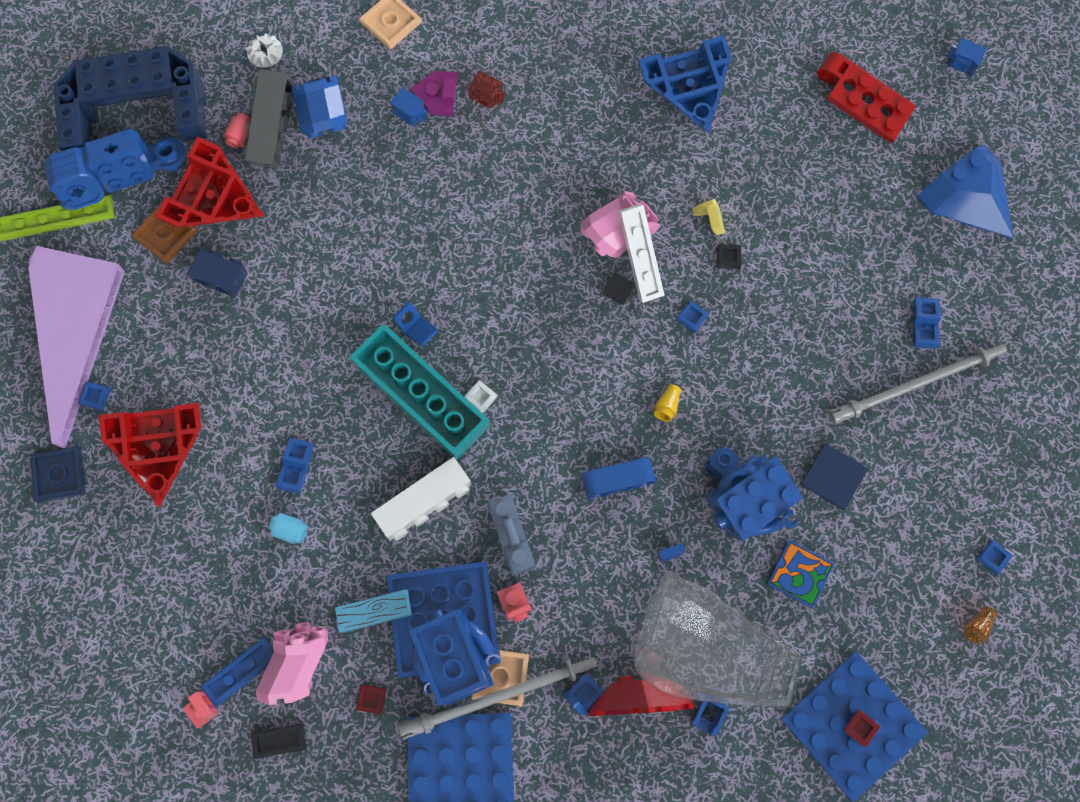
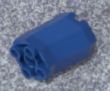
M337 74L331 76L332 80L327 76L291 87L295 98L300 128L303 135L307 134L308 139L321 136V133H324L323 130L330 129L331 133L344 130L345 124L349 122Z

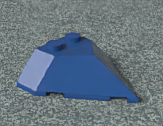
M725 35L703 41L699 49L664 59L661 58L660 53L638 59L644 82L708 134L710 133L713 117L731 60V53Z
M986 145L972 150L940 174L917 196L931 214L942 215L954 219L956 222L984 231L999 233L1006 238L1014 239L1001 161Z

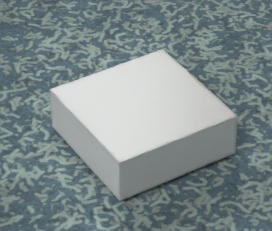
M479 380L464 397L483 414L498 396Z

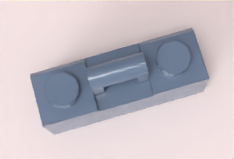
M509 494L487 502L511 575L515 576L535 569L536 565L512 495Z

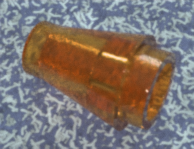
M984 606L982 611L964 626V636L977 645L987 642L998 613L993 608Z

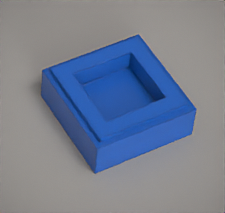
M690 300L676 320L695 334L708 318L709 313Z
M86 381L78 404L103 412L111 389Z
M992 539L976 560L995 575H999L1013 555Z
M682 542L659 551L657 556L659 561L663 563L682 556L686 550Z

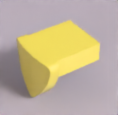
M715 199L701 203L692 209L694 216L709 215L711 228L716 235L725 233L720 208Z

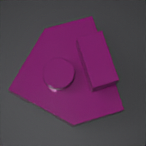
M434 71L413 86L410 91L423 100L424 107L430 115L453 117L458 74L456 72Z

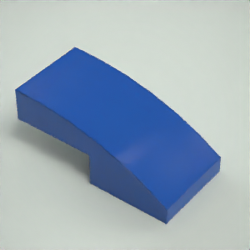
M915 297L913 306V347L932 349L939 347L938 323L941 320L939 299Z
M294 438L289 439L282 458L283 466L276 482L277 489L301 494L314 443Z

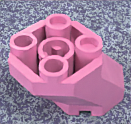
M624 191L617 199L590 214L583 221L580 231L585 237L594 242V248L601 256L608 254L610 257L619 258L627 250L618 213L620 210L642 204L644 205L650 235L660 228V224L657 223L659 221L658 217L645 202H636L634 200L637 197L635 194Z
M304 622L296 624L295 628L291 630H281L274 633V653L256 689L257 701L268 705L277 704L276 699H284L285 704L295 702L310 695V689H312L311 678L328 641V632L325 627H310V623Z

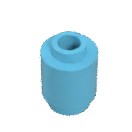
M279 513L278 516L272 517L269 530H271V536L293 544L296 542L301 544L307 534L308 525L304 524L303 520Z

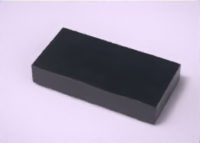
M304 723L251 733L254 759L307 750Z

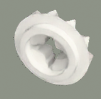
M266 33L264 36L256 35L253 41L249 40V46L246 48L247 57L250 62L262 68L275 65L281 59L283 53L280 41L275 36H269ZM261 45L267 48V56L261 51Z

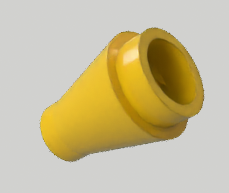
M668 385L666 391L654 405V416L656 418L670 422L672 418L676 417L679 397L682 391L678 386Z

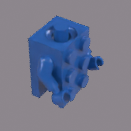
M751 455L747 463L742 462L726 470L718 483V487L706 494L704 498L716 515L713 517L716 526L720 530L725 528L730 537L745 541L751 536L770 534L782 529L784 526L794 528L797 525L798 519L789 521L786 517L793 515V511L789 508L802 500L803 496L777 456L769 460L766 455H761L760 457Z
M456 609L444 615L442 610H438L428 615L429 622L409 630L415 645L413 648V668L420 680L424 682V692L426 694H430L431 687L438 706L444 704L448 706L494 685L487 666H492L489 659L492 656L497 657L499 662H501L500 651L494 648L487 634L475 622L468 620L466 612Z

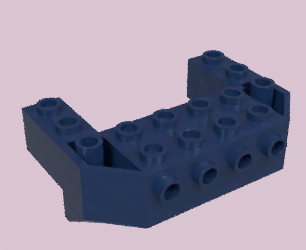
M156 46L152 49L131 50L126 53H110L106 56L86 57L75 60L53 84L58 148L61 151L74 147H86L85 143L91 141L90 124L99 123L98 106L168 95L173 97L176 129L184 142L196 140L197 137L207 138L204 106H207V100L202 79L192 62L168 46Z

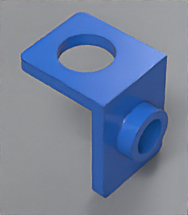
M407 302L393 316V320L402 332L421 347L438 332L435 326L420 316L410 302ZM411 311V319L406 323H402V316L406 312Z

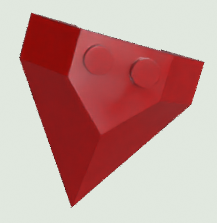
M197 137L187 156L190 164L172 198L165 197L155 216L161 221L177 228L264 217V214L258 208L221 148L216 144Z
M200 403L176 405L171 409L131 414L120 412L99 415L101 440L113 451L120 463L141 488L146 490L158 508L161 507L202 429Z
M658 674L642 675L643 680L633 681L632 676L617 677V682L609 685L589 709L588 714L589 716L654 713L694 709V706L688 698L666 679H658Z

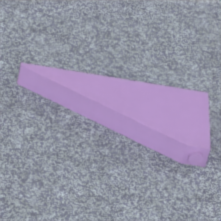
M36 246L34 253L30 255L28 269L51 443L63 449L67 446L80 407L78 401L86 381L89 380L125 271L117 263Z

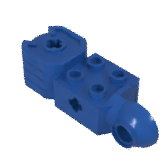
M129 129L85 143L86 147H74L51 154L45 160L44 165L49 191L55 193V196L61 201L62 208L77 210L99 203L105 195L104 188L110 193L151 180L157 170L163 169L173 172L180 169L186 156V147L181 140L172 137L163 138L155 144L147 146L138 132Z

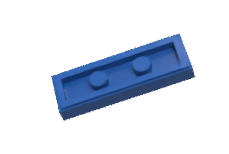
M262 638L200 687L214 707L219 706L264 671L271 660L274 650L267 640Z

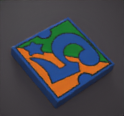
M788 540L766 585L812 609L835 563Z

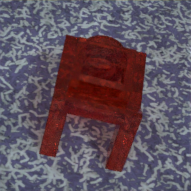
M481 71L477 73L468 88L469 99L476 100V102L488 108H495L496 105H500L505 97L503 82Z

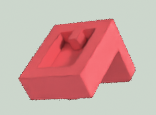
M520 582L497 592L508 621L513 619L514 623L529 617L527 613L531 612V607Z
M195 692L188 698L190 703L183 708L196 728H201L220 713L205 692Z

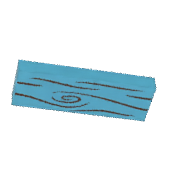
M401 590L335 608L339 633L412 616L408 590Z

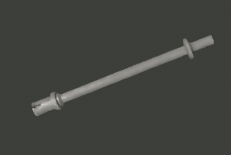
M1004 344L986 351L984 348L978 347L974 351L975 355L860 402L853 399L849 400L846 405L829 410V418L833 425H837L852 417L854 419L859 418L863 410L979 364L982 367H987L990 364L989 359L1006 353L1007 348Z
M592 657L571 664L568 659L565 661V667L433 715L425 714V712L420 713V717L398 723L402 739L406 740V738L426 732V734L431 733V729L437 724L567 677L574 682L576 681L575 674L597 667L596 660Z

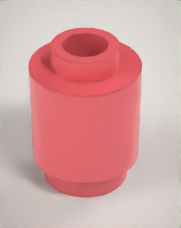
M237 113L236 116L232 117L223 134L225 143L234 149L244 147L249 137L247 134V124L251 121L249 116Z

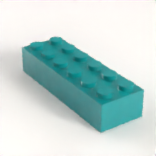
M384 323L349 357L352 364L449 455L454 457L456 461L490 427L489 419Z

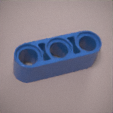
M648 457L591 470L581 475L587 499H594L596 495L602 497L618 493L620 489L626 491L643 487L642 484L645 483L646 485H651L656 482L652 464Z

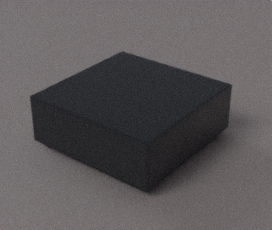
M718 244L717 268L741 269V245Z
M614 273L603 295L624 306L635 287V283Z

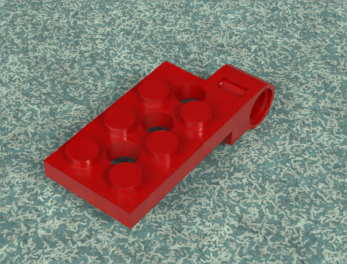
M830 52L817 71L819 79L829 85L836 84L826 100L890 143L895 141L916 108L915 104L840 53ZM843 83H850L853 91L846 90ZM862 95L869 96L871 104L865 103L862 100ZM881 108H886L890 113V117L884 116L881 113Z

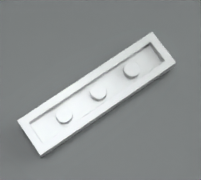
M638 204L618 211L639 301L644 303L664 296L644 205Z

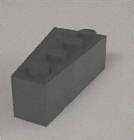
M259 69L258 76L254 79L255 99H252L250 104L252 118L247 124L248 144H245L243 150L245 161L251 165L278 169L284 144V138L281 137V133H286L288 118L286 112L292 110L293 101H291V92L293 91L291 87L297 85L287 73Z

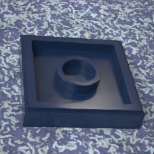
M825 443L800 485L844 511L867 473L868 468Z
M81 446L30 454L35 503L86 494Z

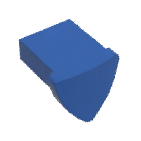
M585 673L569 691L565 690L562 694L577 712L585 716L588 713L587 709L604 691Z

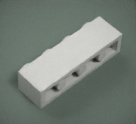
M453 457L373 511L371 515L390 541L392 539L397 541L407 535V529L414 524L417 527L429 519L427 515L434 510L440 512L449 505L448 501L455 496L460 498L470 491L468 487L472 484Z

